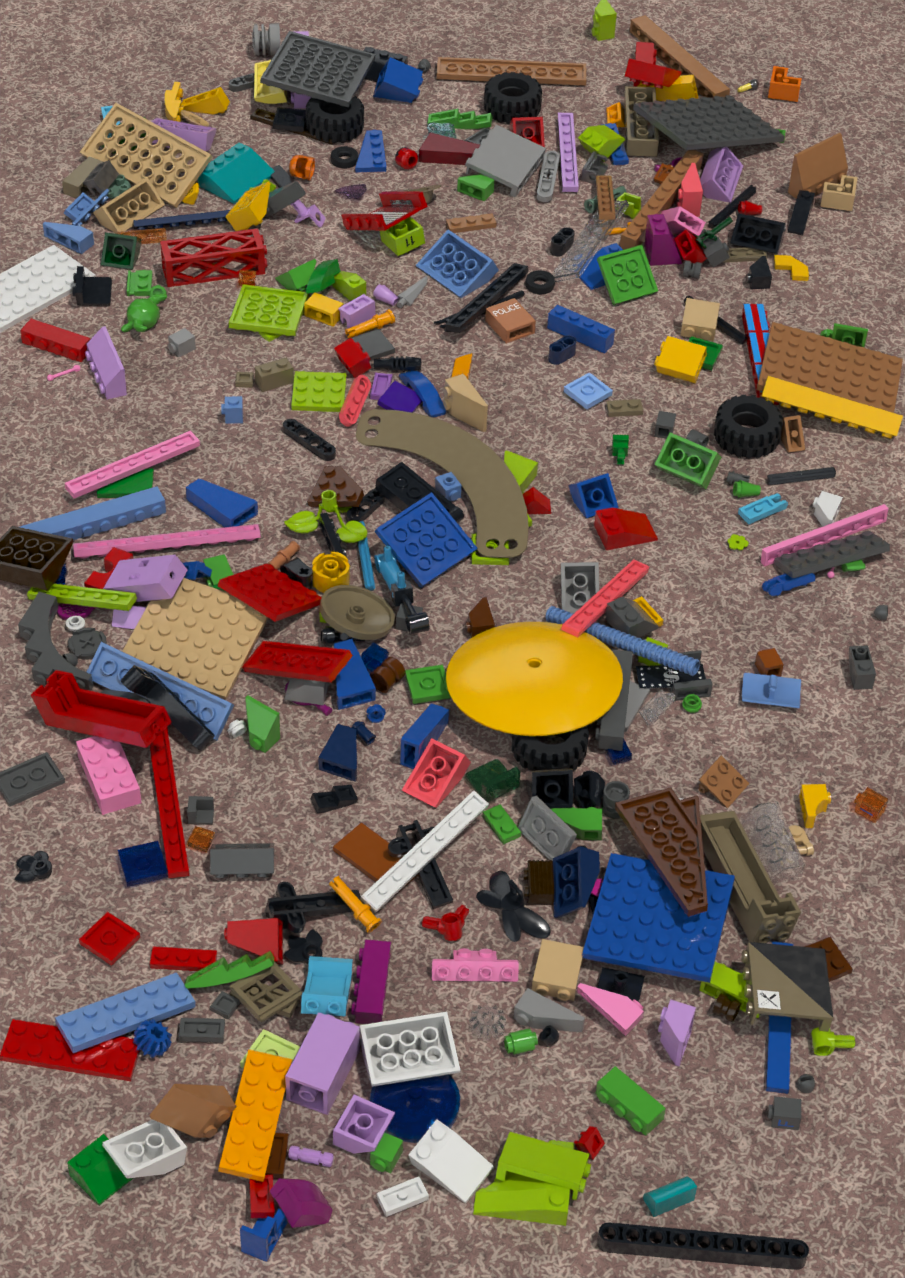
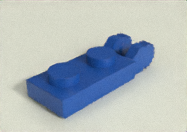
M811 573L797 578H791L787 574L779 575L764 581L762 589L771 596H778L782 591H789L794 587L805 586L815 581V574Z

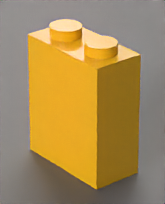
M667 336L666 341H663L661 344L660 356H657L654 366H656L657 373L696 384L707 356V348Z

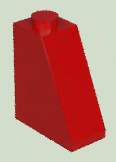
M280 919L227 921V928L224 929V937L227 943L258 957L271 951L275 958L274 962L279 965L283 964V922Z

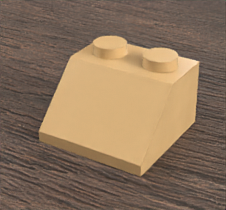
M687 298L681 336L689 338L692 336L714 341L720 303Z

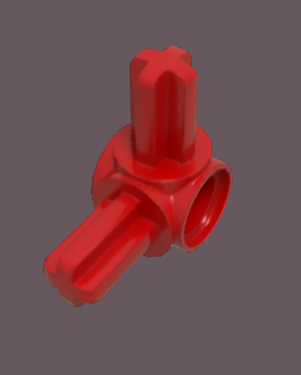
M461 905L455 913H446L441 919L424 916L422 927L438 930L439 934L443 935L446 940L456 941L463 935L462 928L465 925L464 920L469 914V909L465 905Z

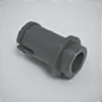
M732 471L728 472L726 482H729L730 485L739 480L749 483L750 476Z

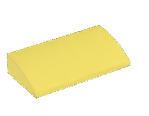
M271 60L255 63V101L268 104L287 102V90L260 83L261 76Z

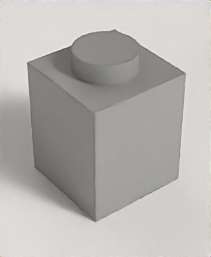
M186 328L168 336V348L171 353H175L178 357L196 349L195 336Z

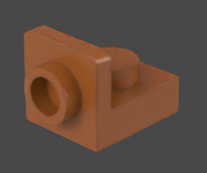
M662 163L653 178L654 182L662 184L674 169V166Z

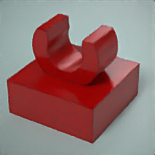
M589 1126L586 1132L580 1133V1140H575L574 1144L579 1151L588 1153L589 1159L594 1160L605 1145V1142L597 1127Z

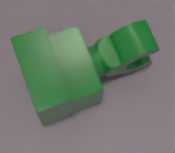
M613 435L612 456H617V465H624V459L628 456L629 435Z

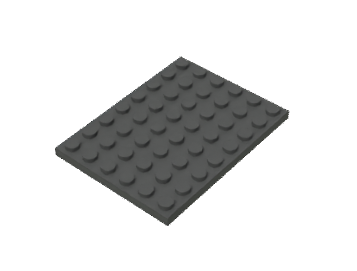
M730 95L725 97L714 96V98L678 99L674 101H643L641 103H634L633 107L637 113L685 150L783 142L785 137L778 129L770 126V123L762 120L760 116L755 115L751 109L743 106V103L738 102Z

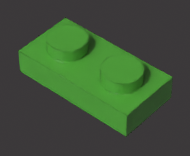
M501 804L483 811L484 819L503 845L521 837V831Z

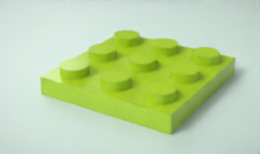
M295 371L291 409L294 411L340 412L345 401L347 373Z

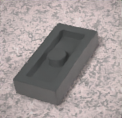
M181 1018L179 1041L224 1043L225 1019Z

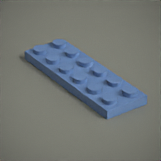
M176 972L55 1017V1023L71 1051L75 1053L134 1031L145 1020L149 1022L154 1019L155 1022L195 1008L196 1004Z

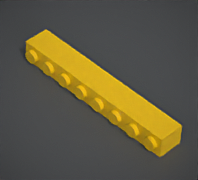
M767 376L761 397L765 398L766 401H771L773 404L774 401L781 403V407L791 409L792 406L798 408V412L805 414L809 411L815 413L814 416L824 419L826 416L831 418L832 422L838 424L846 422L849 427L858 429V426L863 427L865 432L875 434L876 431L882 433V437L889 439L892 436H897L903 418L899 414L771 376Z

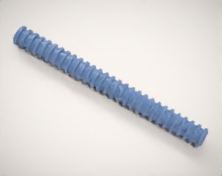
M551 606L547 610L545 618L547 622L563 624L574 613ZM594 622L584 631L603 643L624 651H632L633 654L694 676L700 667L698 659L688 657L660 645L657 646L655 643L652 644V642H647L604 624L601 625Z

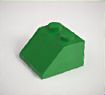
M104 1134L67 1162L69 1176L99 1206L133 1179L125 1177L102 1146L103 1142L109 1140Z

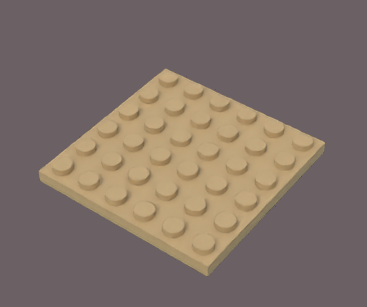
M183 578L172 599L151 600L122 652L226 700L268 617L227 592Z

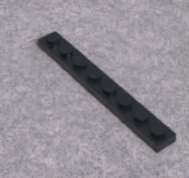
M517 263L512 264L445 324V329L454 333H461L486 308L490 307L529 272L528 266Z

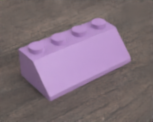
M160 118L151 121L206 152L210 150L216 133V128ZM154 140L151 145H155L158 140Z
M718 147L709 153L700 178L703 195L706 198L724 202H731L743 165L728 147Z
M104 326L87 343L85 357L87 362L90 361L91 372H95L96 383H100V393L104 394L107 400L125 396L127 392L124 367Z

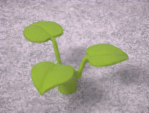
M326 490L321 494L322 503L319 504L316 517L313 512L301 511L284 521L285 525L294 532L309 533L318 528L317 520H319L322 509H324L326 512H336L341 528L336 533L339 534L342 542H358L368 535L365 526L358 521H349L346 525L343 523L339 512L345 513L351 507H338L336 493L332 490Z

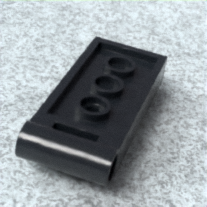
M403 462L376 479L375 489L401 511H404L432 492L457 523L464 519V513L459 507L445 498Z

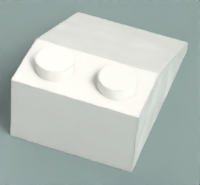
M150 1120L102 1144L126 1178L166 1174L184 1165L187 1151L186 1145L172 1127L155 1120Z
M439 1120L433 1123L408 1155L413 1166L464 1203L469 1201L494 1168L490 1162L456 1132Z

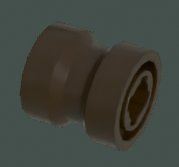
M721 993L714 1004L712 1013L718 1016L723 1015L726 1020L733 1022L740 1010L741 1002L737 1000L731 1001L728 999V996Z

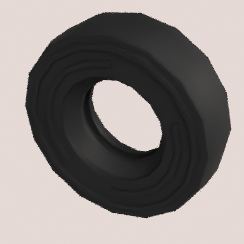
M348 146L337 147L331 152V163L342 169L354 167L359 157L358 152ZM341 156H348V157H350V158H348V159H342V158H339V157H341Z
M537 270L527 275L525 284L530 292L542 295L550 293L554 289L555 279L551 273ZM541 280L545 281L546 284H536L534 282Z

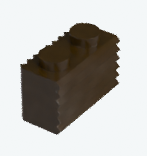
M528 860L527 868H523V881H527V885H524V898H528V905H554L553 861Z

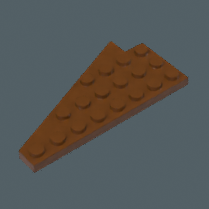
M670 787L616 802L615 810L686 915L689 917L706 912L708 902L698 795L680 800Z

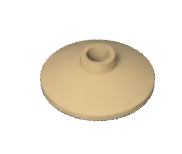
M181 110V115L189 124L209 126V123L198 115Z

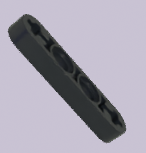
M287 419L283 422V432L324 461L335 459L336 448L295 419ZM305 434L307 437H299V435ZM312 443H319L320 445H318V446H313V445H311V444H312Z

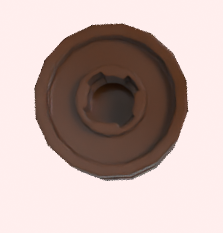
M388 657L370 673V677L375 688L382 693H386L405 676L406 671L399 660L394 657Z

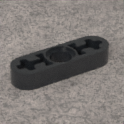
M376 489L370 490L362 498L359 507H351L347 511V522L364 521L385 502V497ZM368 505L370 508L363 509L362 506Z

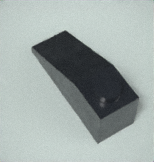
M799 190L788 233L803 236L813 208L815 193Z

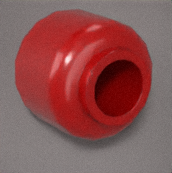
M402 147L396 152L395 161L398 166L410 170L417 165L418 155L414 150Z

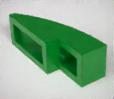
M338 259L323 261L315 268L307 284V294L320 292L335 283L334 275L341 272Z

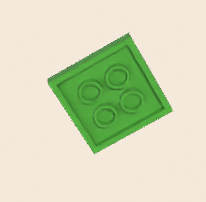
M642 245L597 258L613 305L658 292Z

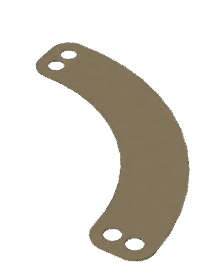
M372 409L361 415L356 431V439L361 444L400 449L414 453L441 466L448 473H453L473 505L477 521L476 547L481 555L486 557L512 558L521 555L526 550L529 526L527 508L522 491L505 462L489 446L457 426L422 414L399 410ZM372 417H379L381 419L377 425H370L368 420ZM368 430H376L378 435L374 438H367L365 433ZM495 539L499 541V546L495 549H489L486 547V543L489 540ZM508 540H515L518 543L514 549H507L504 547V544Z

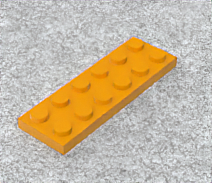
M248 1049L235 1101L237 1107L232 1113L218 1172L264 1182L286 1089L285 1076L291 1066L292 1059Z

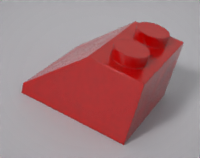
M522 117L510 120L511 132L545 148L543 117Z

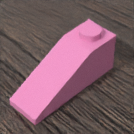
M582 983L577 986V992L625 1036L644 1016L642 1005L635 999L632 1001L627 996Z

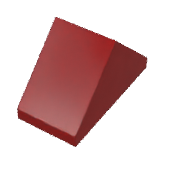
M534 487L523 493L527 514H551L549 498Z

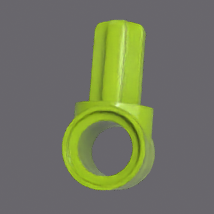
M819 1027L811 1031L813 1052L817 1056H828L834 1052L835 1048L855 1047V1037L852 1035H834V1032H831L830 1029L828 1032L820 1031Z

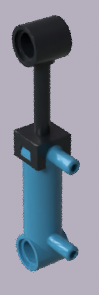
M385 546L384 553L374 556L377 572L382 574L391 592V598L395 607L400 606L402 603L409 614L405 619L408 633L415 634L429 631L430 626L426 612L416 613L412 605L413 587L411 583L405 580V573L401 572L396 557L391 553V547Z

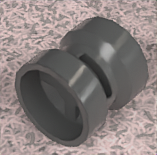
M686 260L683 277L693 276L699 279L702 263H692Z

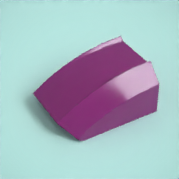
M279 1178L271 1188L270 1193L279 1204L292 1228L321 1225L329 1222L333 1209L319 1187L314 1183L301 1179Z

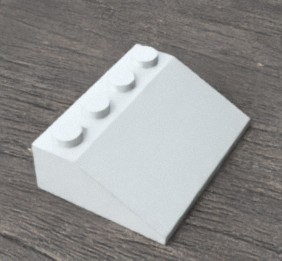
M447 1012L360 1025V1044L372 1087L460 1073L459 1061Z

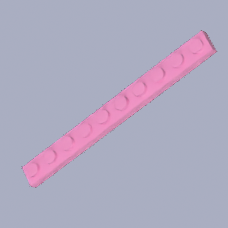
M258 524L75 543L73 548L74 557L85 559L94 555L106 556L113 547L126 552L135 551L141 553L150 549L156 551L168 547L178 549L187 545L193 547L206 543L215 545L224 541L234 543L238 540L252 541L261 537Z

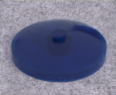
M447 1074L373 1086L370 1093V1102L395 1112L385 1133L402 1139L404 1142L418 1143L436 1120H439L449 1128L452 1127L460 1110V1093L452 1076Z

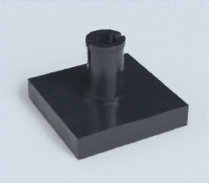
M602 967L597 988L627 996L632 1001L635 999L639 1002L645 976Z

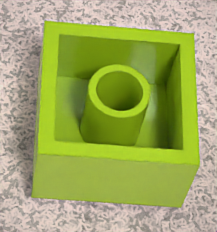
M411 216L385 231H380L381 241L397 256L425 244L423 227Z

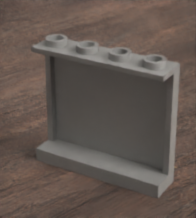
M496 125L493 130H489L487 138L481 141L480 147L474 150L472 158H468L465 164L467 167L466 174L468 175L473 169L510 187V195L516 197L543 161L546 148Z

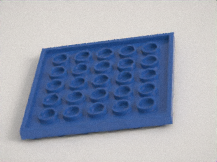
M611 853L582 958L710 983L735 876L705 870L707 911L688 917L650 860Z

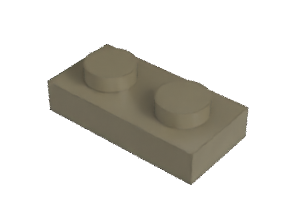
M641 399L606 401L609 417L643 415Z

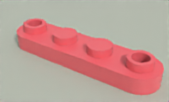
M359 375L354 379L339 413L340 422L347 427L356 423L370 391L371 382L365 375Z

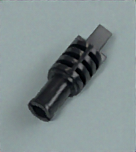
M394 356L374 358V369H389V371L396 370V372L398 370H401V372L403 370L406 372L421 370V358L408 356L406 358L403 356L401 358L399 356H396V358Z

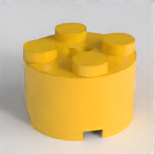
M331 552V554L327 555L321 553L314 558L312 563L313 587L318 591L325 593V591L334 586L349 585L350 565L346 556L338 552Z

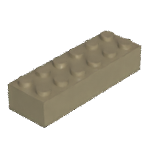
M625 86L624 123L627 156L657 157L659 143L658 128L633 109L634 103L656 101L655 87Z

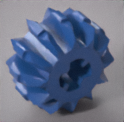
M154 1019L149 1022L145 1020L135 1030L133 1043L138 1045L137 1050L143 1051V1056L149 1054L151 1058L160 1057L171 1046L172 1034L167 1032L168 1027L162 1026V1021L156 1023Z

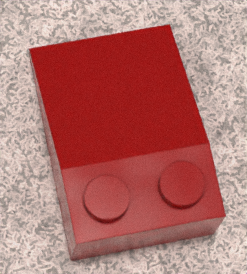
M613 507L595 512L594 527L606 551L658 541V537L644 513Z

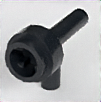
M331 626L322 628L320 633V641L326 646H333L334 640L346 641L352 639L353 641L365 642V640L349 637L346 633H336L335 629Z

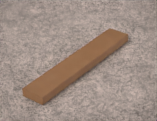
M596 176L599 220H615L612 176Z

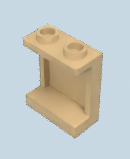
M542 939L532 982V991L542 996L557 997L563 1001H574L580 968L583 962L582 953L584 947Z

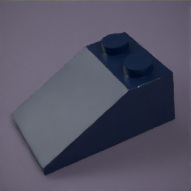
M580 846L553 858L554 918H560L586 907L600 873L598 851Z

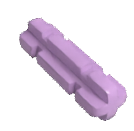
M291 1146L288 1152L289 1159H300L302 1162L317 1165L322 1163V1166L327 1167L332 1166L334 1159L332 1153L324 1152L322 1154L321 1151L308 1148L300 1149L298 1146Z

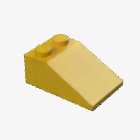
M269 181L246 191L225 216L235 231L247 230L252 225L257 226L263 221L262 218L267 212L270 191Z

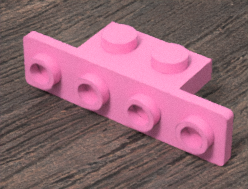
M462 948L453 950V959L432 960L433 981H518V960H497L496 951L491 949L471 951Z

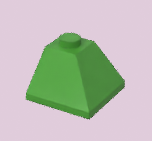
M313 259L275 279L287 290L303 291L306 289L305 285L308 284L317 261Z
M834 323L832 339L865 347L868 329Z
M247 695L245 700L249 742L254 749L266 753L280 739V716L275 710Z

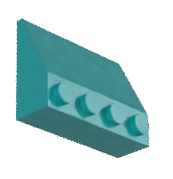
M239 142L206 166L198 177V184L204 190L235 204L250 187L261 185L264 179L269 180L271 174L275 171L251 147Z

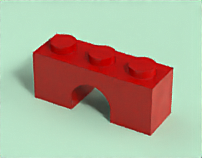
M113 547L104 558L105 571L107 573L93 571L84 582V586L87 588L103 589L119 560L133 559V554Z

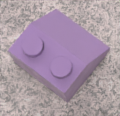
M670 999L668 1008L663 1007L658 1032L661 1033L660 1042L676 1066H680L692 1031L696 1007Z
M353 1095L333 1130V1145L353 1154L375 1151L395 1112Z

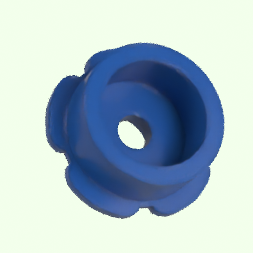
M375 704L367 708V718L373 723H379L384 719L386 711L381 705Z

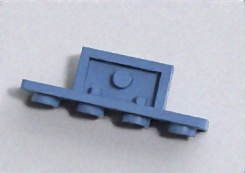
M106 189L95 201L85 193H82L65 209L64 214L74 221L72 225L82 226V222H87L91 217V213L99 209L100 204L104 205L109 198L107 197L109 190Z

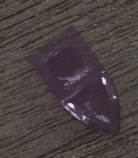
M366 184L350 185L336 189L335 192L346 195L347 198L359 199L367 191Z

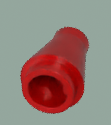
M746 200L740 201L738 213L761 215L762 205Z

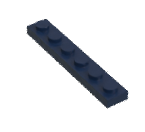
M230 210L133 220L134 229L137 228L138 231L147 230V227L162 229L164 225H170L172 228L179 227V224L182 223L190 226L196 225L195 222L201 221L202 224L212 223L211 220L226 222L228 220L225 216Z

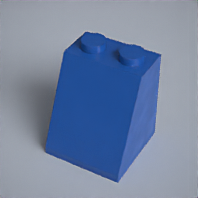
M390 57L379 73L373 97L412 103L414 98L417 99L420 90L418 88L423 82V71Z

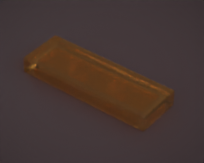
M165 228L117 232V234L139 237L142 239L141 244L160 243V241L167 240Z

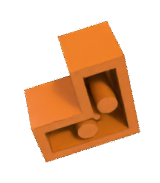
M773 66L768 98L798 102L802 78L787 76L788 68Z

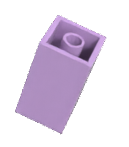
M318 1012L285 1076L286 1100L328 1115L360 1051V1027L352 1022H345L336 1019L332 1015Z

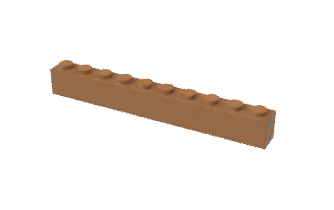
M646 15L631 19L630 32L641 42L654 43V49H657L656 55L671 69L681 71L680 76L694 75L697 92L700 95L714 98V96L725 97L730 94V89Z
M688 150L622 233L619 246L623 250L639 246L645 241L647 215L661 214L662 211L668 210L678 198V189H681V182L691 163L696 164L697 172L701 169L703 153L697 150Z

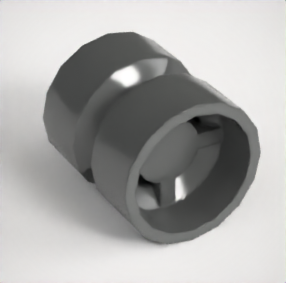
M612 781L604 787L601 808L602 812L609 818H621L615 810V803L629 799L630 789L625 783Z

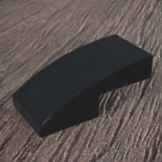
M352 785L333 786L331 792L312 793L310 798L317 813H325L350 806L358 801Z

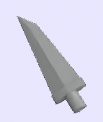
M427 276L397 296L399 297L397 307L402 308L405 304L408 306L413 304L414 300L426 286Z

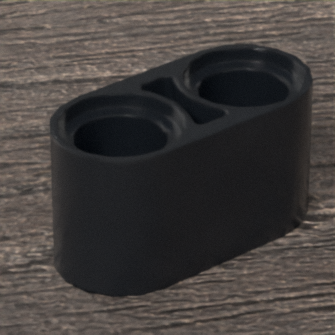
M562 228L551 238V255L556 257L562 256L574 246L575 231L572 228Z

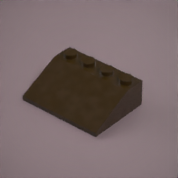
M11 526L0 538V580L47 591L58 579L74 542L73 539Z

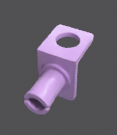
M300 199L291 203V206L298 212L295 223L310 217L319 228L322 227L326 218L315 204L306 208ZM315 214L319 215L320 221L316 219Z

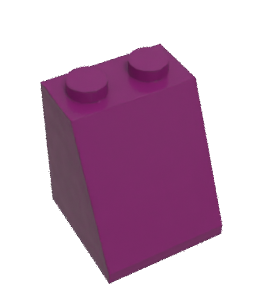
M664 214L647 215L644 247L650 266L682 264L677 244Z

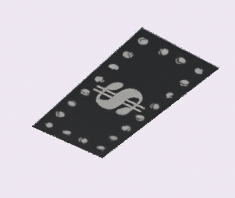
M700 664L699 670L694 676L664 665L636 666L640 689L672 688L673 683L706 679L703 664Z

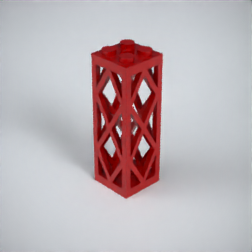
M257 228L160 241L162 269L167 287L265 274V268L268 267L265 258L267 247L263 245V235H260ZM230 239L244 243L236 249L221 246ZM217 240V241H215V242L212 243V244H211V243H207V242H203V241ZM187 245L201 249L194 254L179 252ZM232 261L248 264L238 271L223 267ZM189 267L205 270L196 277L180 273ZM213 272H217V273H222V274H223V275L208 276L209 274H211V273H213Z

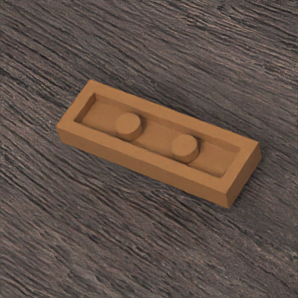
M493 213L446 219V226L453 233L496 228L497 225Z

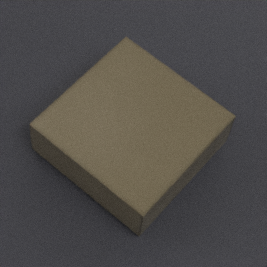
M236 372L235 387L253 388L254 372Z

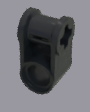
M298 557L280 566V572L286 573L290 579L302 583L309 590L313 587V582L311 581L312 569Z

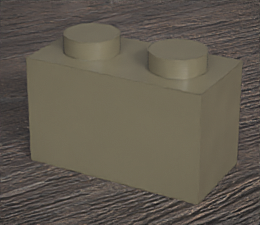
M287 357L255 366V382L262 392L294 383L293 366Z

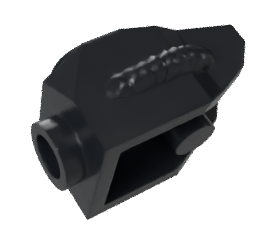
M584 771L582 775L574 778V797L578 800L580 808L600 807L605 781L599 773Z

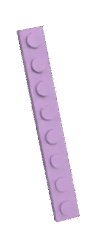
M558 113L562 192H578L573 113Z

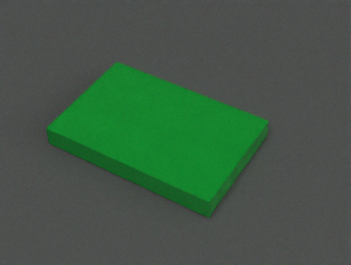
M144 469L97 489V498H119L153 488L154 469Z

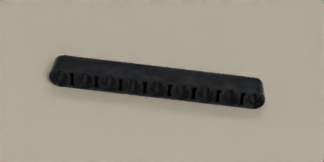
M611 1222L604 1223L599 1227L597 1246L600 1250L607 1253L791 1270L802 1269L806 1264L809 1254L808 1245L804 1241L797 1239ZM610 1236L613 1239H606L604 1237ZM628 1238L635 1239L636 1241H629ZM651 1241H658L659 1244L652 1243ZM675 1243H681L683 1246H678ZM698 1245H704L707 1248H701ZM722 1247H728L730 1250H724ZM745 1249H751L754 1252H748ZM769 1251H774L777 1255L771 1254ZM793 1253H797L801 1255V1257H797L793 1255Z

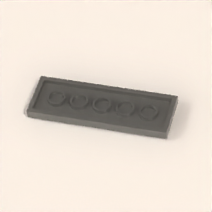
M864 531L859 535H851L841 540H832L827 544L815 545L809 549H800L795 553L783 554L781 557L774 558V565L791 578H797L890 551V544L873 532Z

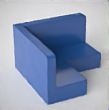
M278 1208L274 1218L269 1216L267 1218H258L253 1229L242 1225L240 1228L241 1252L263 1261H268L288 1223L282 1209Z

